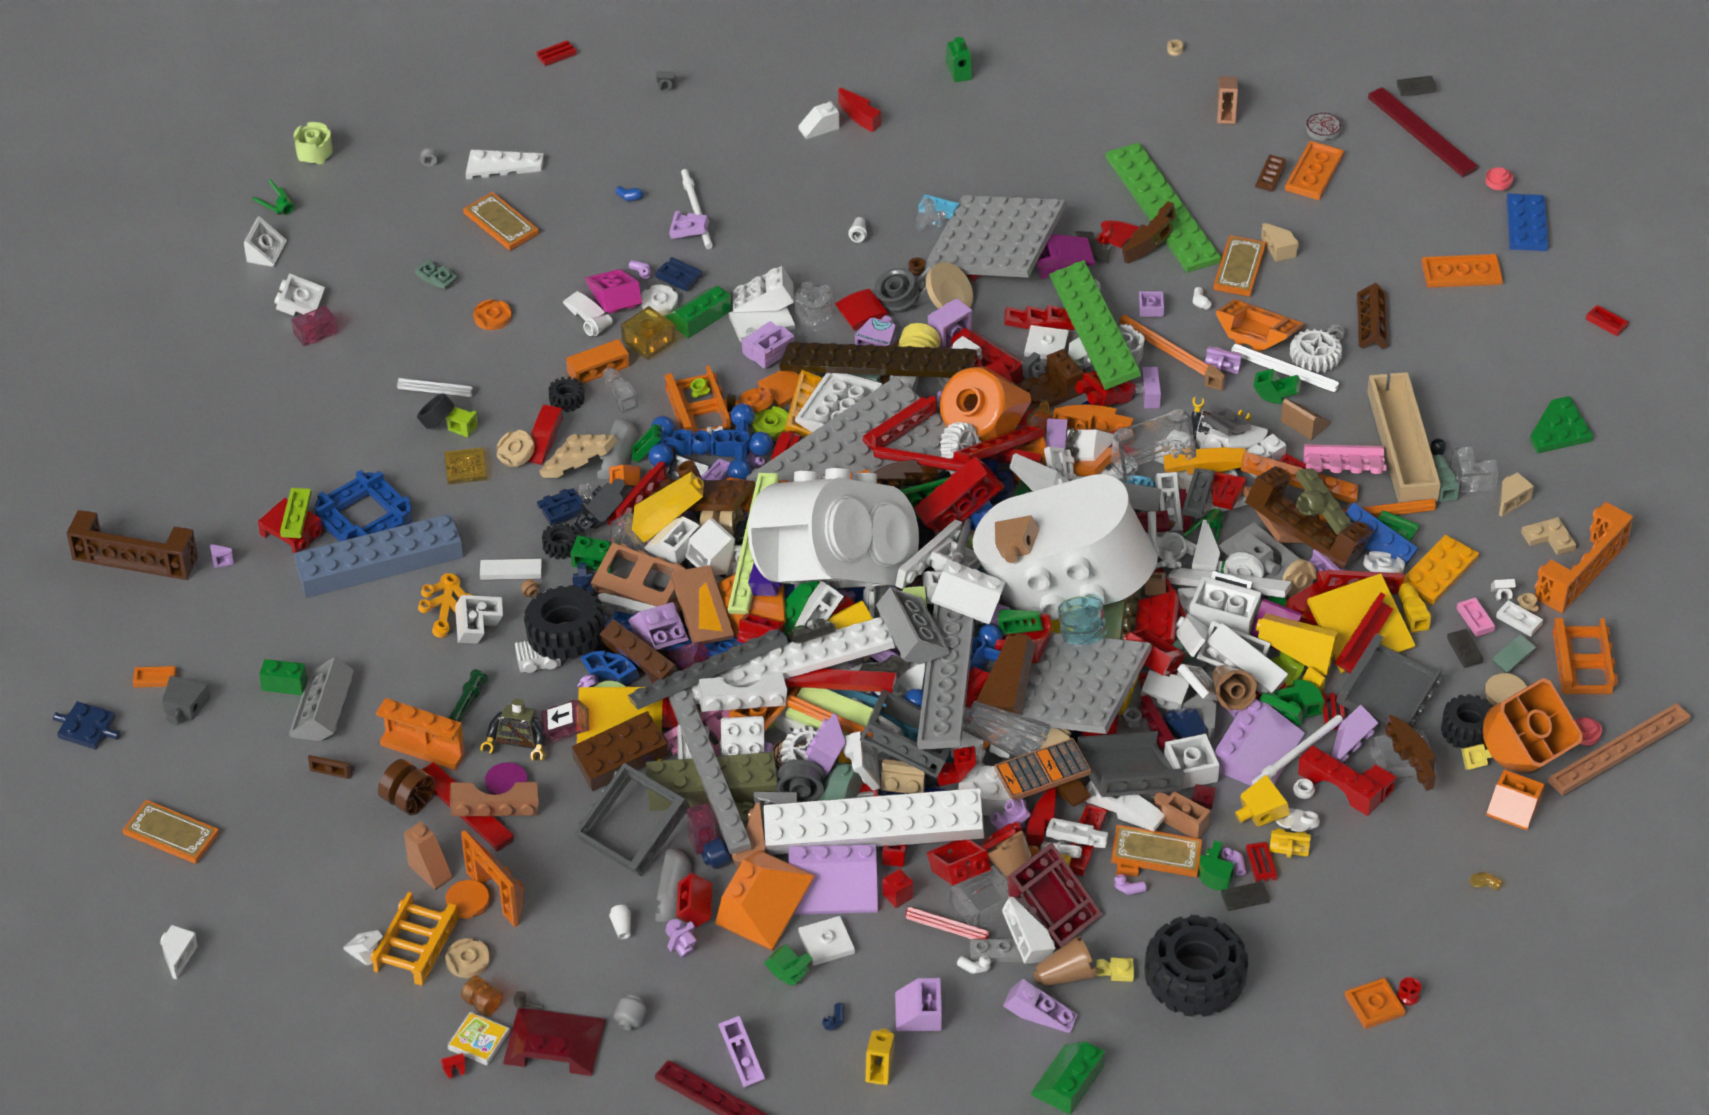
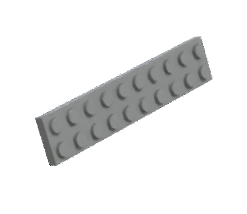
M935 603L932 619L950 652L946 656L927 662L917 739L918 750L961 747L975 619Z

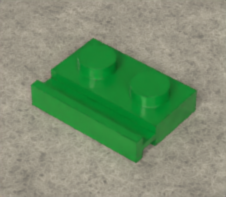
M1383 510L1377 518L1410 543L1415 533L1419 530V524Z
M1263 692L1260 698L1261 702L1267 703L1290 722L1301 727L1304 718L1302 709L1298 704L1291 701L1287 703L1276 694L1270 693L1269 695Z

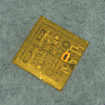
M483 447L444 452L448 485L487 480Z

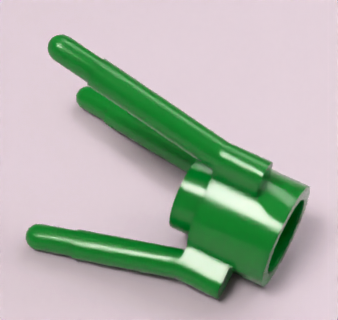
M269 179L268 182L279 195L275 201L276 207L261 199L252 197L254 201L273 210L277 215L281 213L288 215L294 210L295 205L290 201L282 187L278 188L272 179Z
M1220 509L1210 510L1207 516H1203L1182 537L1186 538L1202 525L1203 520H1207L1210 528L1216 529L1214 539L1217 544L1220 530L1223 528L1221 524L1224 519L1223 513Z

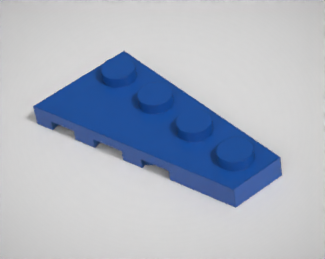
M1354 502L1345 514L1349 517L1352 524L1356 521L1363 522L1369 529L1374 531L1365 550L1390 553V558L1396 560L1399 557L1405 562L1406 566L1419 550Z

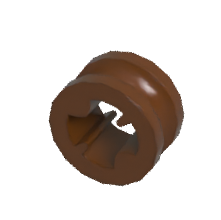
M920 257L910 259L909 271L915 276L921 275L925 271V260Z

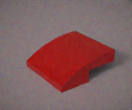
M871 289L855 292L835 303L854 331L863 326L870 318L880 320L883 316L888 315V312Z

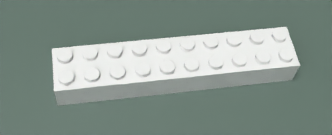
M980 788L764 805L765 846L768 855L789 854V847L876 844V847L884 845L892 846L984 838Z

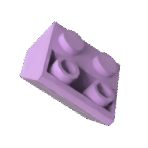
M673 602L640 611L628 620L634 635L655 650L688 641Z
M832 714L829 720L824 719L805 753L808 756L806 761L820 765L826 776L845 744L837 715Z
M918 978L895 992L896 1031H941L940 978Z

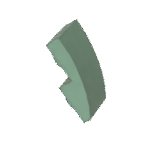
M429 259L415 269V275L429 284L445 289L457 279V276L446 267L442 266L439 268Z
M1519 635L1492 659V662L1503 672L1509 674L1537 648L1525 637Z

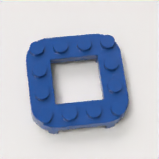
M363 470L357 471L355 479L327 495L323 491L320 492L315 502L316 516L321 518L322 526L339 542L407 525L412 522L409 498L407 496L403 498L384 480V475L380 471L376 473H363ZM369 494L387 512L382 517L360 528L358 525L353 526L339 511Z

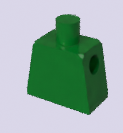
M956 37L954 41L947 43L945 59L954 83L972 80L970 51L964 38Z

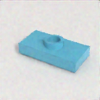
M925 194L918 205V211L950 219V217L954 216L959 203Z

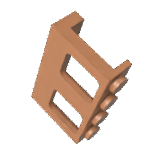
M612 543L591 585L595 593H606L657 607L670 603L675 594V589L671 579L663 592L644 586L651 569L671 575V572L685 570V568L678 563L671 564L666 562L661 557L649 556L644 551L632 550L625 544L618 545ZM615 556L636 563L628 578L623 579L607 572Z

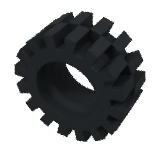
M568 376L567 379L561 377V380L557 378L555 383H550L551 386L548 389L551 406L562 408V410L565 409V412H569L568 409L575 411V407L580 408V404L583 405L584 388L580 380L577 381V378L571 380V377ZM563 393H572L571 395L567 396L561 395Z
M559 522L557 526L556 523H553L552 527L547 526V530L544 529L542 534V545L545 554H549L550 558L555 556L557 560H559V557H562V560L566 559L565 556L570 558L571 550L578 536L577 529L573 525L569 527V523L563 525L562 522ZM558 539H565V540H567V541L562 542V543L554 542L555 540H558Z

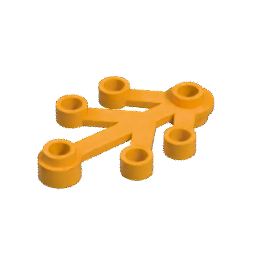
M452 573L443 574L440 582L434 585L425 584L421 590V595L425 598H430L433 596V593L444 590V594L431 600L422 599L418 605V610L421 613H428L430 609L441 605L439 620L434 623L432 628L433 635L438 638H444L448 635L450 629L447 622L449 607L456 613L455 605L457 601L452 597V592L459 599L461 595H471L461 589L459 577Z

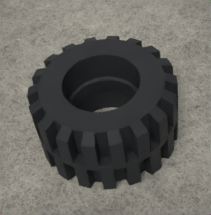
M1467 694V696L1458 695V698L1453 697L1450 702L1446 703L1441 724L1443 738H1447L1446 741L1449 744L1452 743L1455 748H1465L1477 744L1486 745L1483 737V722L1487 712L1493 705L1488 704V700H1482L1477 695L1476 697H1473L1472 694Z

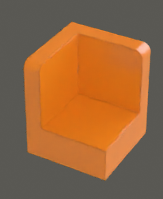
M624 464L609 467L610 484L615 479L620 478L624 481L625 486H636L641 480L640 467Z

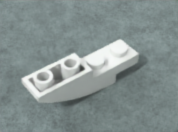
M1092 781L1085 787L1091 795L1085 802L1116 812L1120 820L1155 831L1165 819L1164 813L1139 795L1101 797Z

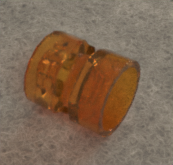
M478 975L471 977L466 982L460 995L463 1001L475 1006V1009L484 1016L492 1015L499 1008L503 1000V993L494 986L489 985L488 982Z

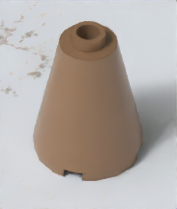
M1220 665L1214 669L1212 679L1218 702L1228 710H1243L1250 706L1255 700L1257 683L1253 676L1244 670L1226 665Z
M1022 831L1016 832L1008 837L1007 840L999 842L987 850L989 860L1006 877L1032 857L1026 837Z
M1081 936L1075 937L1035 966L1036 971L1033 972L1037 984L1042 983L1043 987L1097 977L1095 968L1092 969L1091 966L1093 961L1084 941L1081 940Z

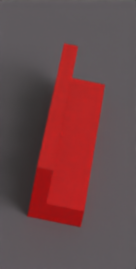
M933 395L927 399L921 397L863 435L862 441L872 450L877 446H887L936 413L937 399Z
M659 461L653 469L646 473L623 499V502L607 518L608 525L625 530L633 521L635 505L647 499L649 494L659 487L661 481L668 479L665 463Z
M1343 570L1318 571L1316 576L1321 591H1331L1381 573L1390 593L1397 595L1405 579L1403 573Z
M1382 592L1374 600L1334 664L1349 674L1356 666L1375 634L1379 633L1394 610L1382 602L1386 596Z

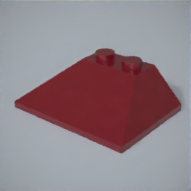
M1052 842L1007 876L1008 896L1014 897L1048 930L1055 947L1058 949L1102 915V912Z
M518 1007L503 1064L526 1067L528 1057L569 1063V1070L572 1074L592 1076L606 1019Z

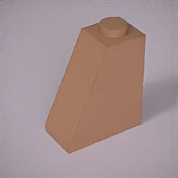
M1218 76L1217 123H1236L1237 77Z
M422 821L405 831L404 838L408 865L434 890L450 881L452 875L435 834Z

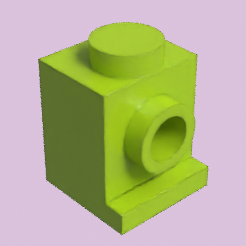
M454 406L451 413L446 417L448 430L469 437L478 426L477 411L468 412Z

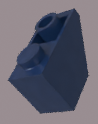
M1182 708L1177 711L1171 709L1164 714V722L1171 734L1177 739L1202 735L1207 731L1196 708Z

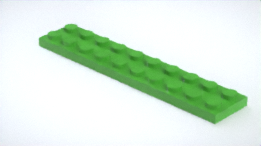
M1139 142L1106 152V159L1150 221L1156 217L1159 209L1167 201L1174 203L1176 217L1171 222L1173 231L1164 241L1187 273L1221 263L1219 253Z
M1085 261L1076 262L1073 265L1050 273L1049 276L1104 390L1141 376L1140 370Z

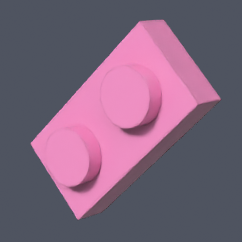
M1476 597L1457 603L1458 612L1476 637L1494 632V623Z

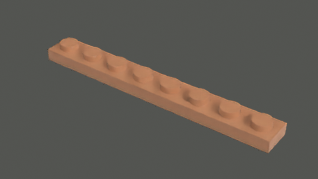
M1675 703L1549 777L1548 783L1563 796L1690 722L1691 716Z

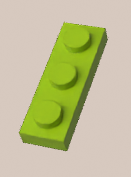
M291 488L280 530L281 537L301 538L312 496L311 489Z

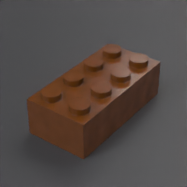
M646 711L573 745L572 754L591 791H594L609 784L613 779L615 771L618 772L623 763L638 770L645 767L646 762L657 761L668 756V749L665 739L649 712Z

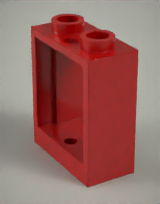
M1147 629L1127 633L1123 639L1150 643L1152 650L1144 665L1162 676L1177 672L1186 655L1185 652Z
M956 840L926 852L931 871L952 886L991 870L987 851L971 840Z

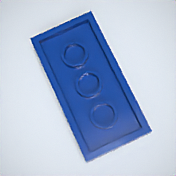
M1507 194L1509 250L1547 251L1545 195Z

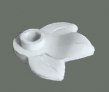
M1289 808L1290 815L1276 820L1277 824L1281 827L1291 828L1295 832L1312 830L1318 827L1320 822L1315 812Z

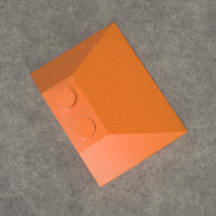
M1236 299L1216 311V315L1228 338L1233 339L1237 344L1251 345L1254 350L1258 351L1265 350L1285 340L1305 327L1303 322Z
M735 572L719 581L718 589L735 637H738L739 621L745 614H729L728 612ZM784 583L779 588L777 596L753 595L749 614L785 623Z
M463 830L461 837L466 873L472 880L482 884L492 878L499 885L502 914L514 927H517L524 904L523 891L525 889L522 882L516 880L507 866L504 867L498 859L468 832Z
M757 850L743 859L721 898L715 924L773 951L815 876Z

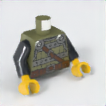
M513 699L511 705H506L504 710L498 712L490 721L486 737H488L487 741L481 745L480 749L483 751L485 744H489L491 747L489 754L492 753L495 748L493 744L495 739L498 744L531 749L536 747V750L531 752V759L533 761L536 760V753L539 752L541 755L540 761L546 758V752L542 749V746H545L546 728L541 720L536 717V712L533 708L524 707L522 699Z

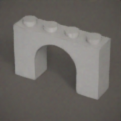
M1254 522L1221 543L1218 547L1220 551L1219 561L1224 562L1231 554L1235 553L1234 543L1247 533L1252 534L1273 550L1274 562L1280 566L1278 574L1275 576L1269 574L1264 577L1267 579L1282 580L1289 565L1300 559ZM1263 595L1266 599H1267V598H1270V597H1273V596Z

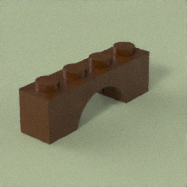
M614 619L600 633L604 645L616 654L624 655L631 659L654 682L672 676L673 673L677 672L674 663Z

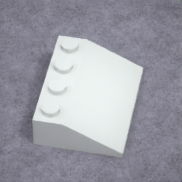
M826 373L795 418V422L810 432H814L881 387L882 383L849 374Z

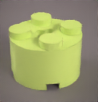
M309 122L307 126L302 127L301 125L295 130L294 141L298 160L317 164L325 163L333 151L331 132L327 129V126L320 122Z

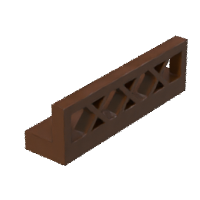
M1375 282L1357 292L1358 340L1361 348L1375 342L1381 349H1385L1389 346L1387 293ZM1369 319H1371L1370 322L1368 323V325L1365 327V324L1367 323V321H1368ZM1369 332H1371V336L1366 338Z

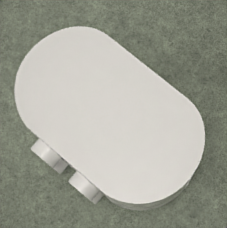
M825 469V476H821V479H819L818 472L796 471L794 472V482L774 483L765 487L756 497L749 516L748 538L752 558L760 573L766 579L773 582L799 585L801 583L822 581L830 587L836 588L896 585L898 569L918 552L919 531L916 515L911 503L896 487L877 484V474L853 473L851 480L849 469Z
M1106 474L1091 475L1006 499L995 505L984 515L973 537L974 552L986 574L1005 581L1000 595L1004 605L1010 607L1009 610L1039 611V614L1050 615L1051 620L1087 609H1097L1102 605L1117 602L1132 595L1150 578L1156 567L1158 557L1156 545L1151 536L1144 531L1134 512L1125 486L1117 478ZM1032 515L1039 528V532L1031 553L1018 556L1015 563H1008L1002 558L995 545V522Z

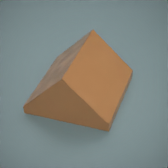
M1288 399L1283 401L1281 422L1310 440L1314 439L1331 423L1300 403Z

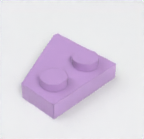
M675 211L669 231L671 239L684 238L686 236L706 233L709 219L707 215L688 213L685 216L680 211Z

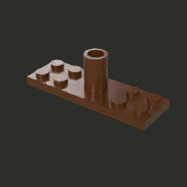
M693 460L684 461L676 468L680 478L692 472L696 477L701 478L704 483L703 497L687 510L736 511L755 490L756 484L754 481L703 480ZM665 479L661 481L659 487L650 493L649 497L677 480Z

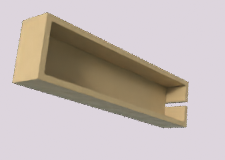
M1408 372L1390 374L1388 390H1386L1387 374L1369 375L1367 393L1382 446H1384V454L1398 503L1425 499L1438 501L1441 484Z

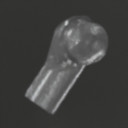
M584 483L578 487V494L583 502L587 498L591 499L593 497L590 485Z

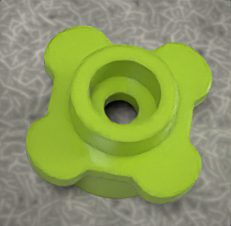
M698 378L692 381L690 389L693 391L692 397L697 398L710 392L708 380Z

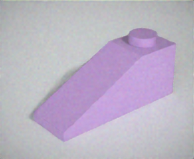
M740 1016L718 1024L743 1087L764 1080V1075Z

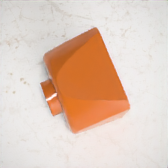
M985 366L972 367L959 371L947 382L940 398V413L947 427L957 422L971 424L972 427L976 428L979 440L983 442L1014 431L1031 403V396L1029 392Z
M1545 678L1536 681L1490 708L1483 722V737L1489 753L1498 764L1515 773H1530L1582 743L1583 738L1582 732L1552 682Z

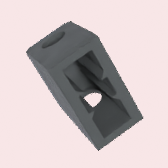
M170 676L162 700L164 713L167 715L166 720L171 724H177L180 718L193 720L210 699L208 684Z

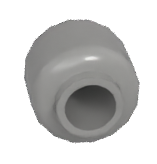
M628 995L619 1000L614 1018L619 1023L618 1026L620 1028L631 1030V1028L641 1026L647 1009L642 999Z

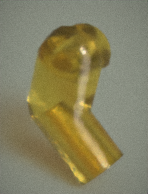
M1486 872L1473 874L1469 880L1472 887L1489 886L1497 891L1503 881Z

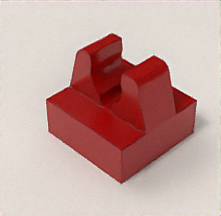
M463 1053L440 1060L441 1068L448 1079L452 1078L451 1070L454 1066L459 1070L460 1076L465 1074V1058Z

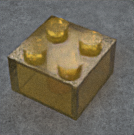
M648 306L621 324L622 342L649 360L676 342L675 324Z

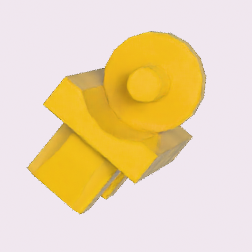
M1277 828L1275 831H1271L1269 850L1273 853L1287 854L1286 858H1291V855L1308 856L1311 835L1304 831L1291 833Z

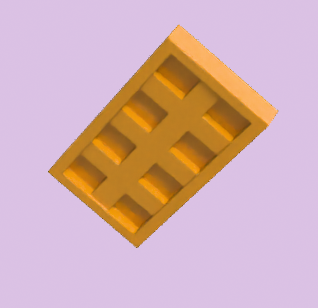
M801 370L784 430L788 432L793 430L803 438L812 433L795 422V418L823 379L822 377Z
M1445 534L1404 576L1403 583H1410L1416 588L1421 599L1434 605L1478 560L1479 553Z

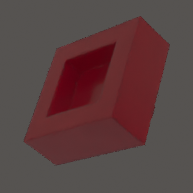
M1195 784L1191 801L1204 808L1212 809L1216 788Z

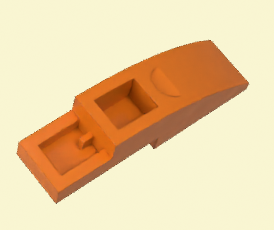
M1071 405L1055 408L1053 412V419L1067 420V428L1114 431L1118 435L1131 437L1133 432L1134 418L1117 415L1116 408L1098 405Z

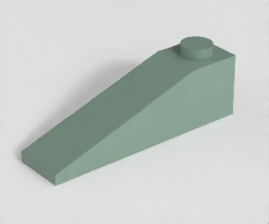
M837 763L831 768L828 775L824 778V793L818 801L857 797L864 782L861 776L855 773L852 764Z

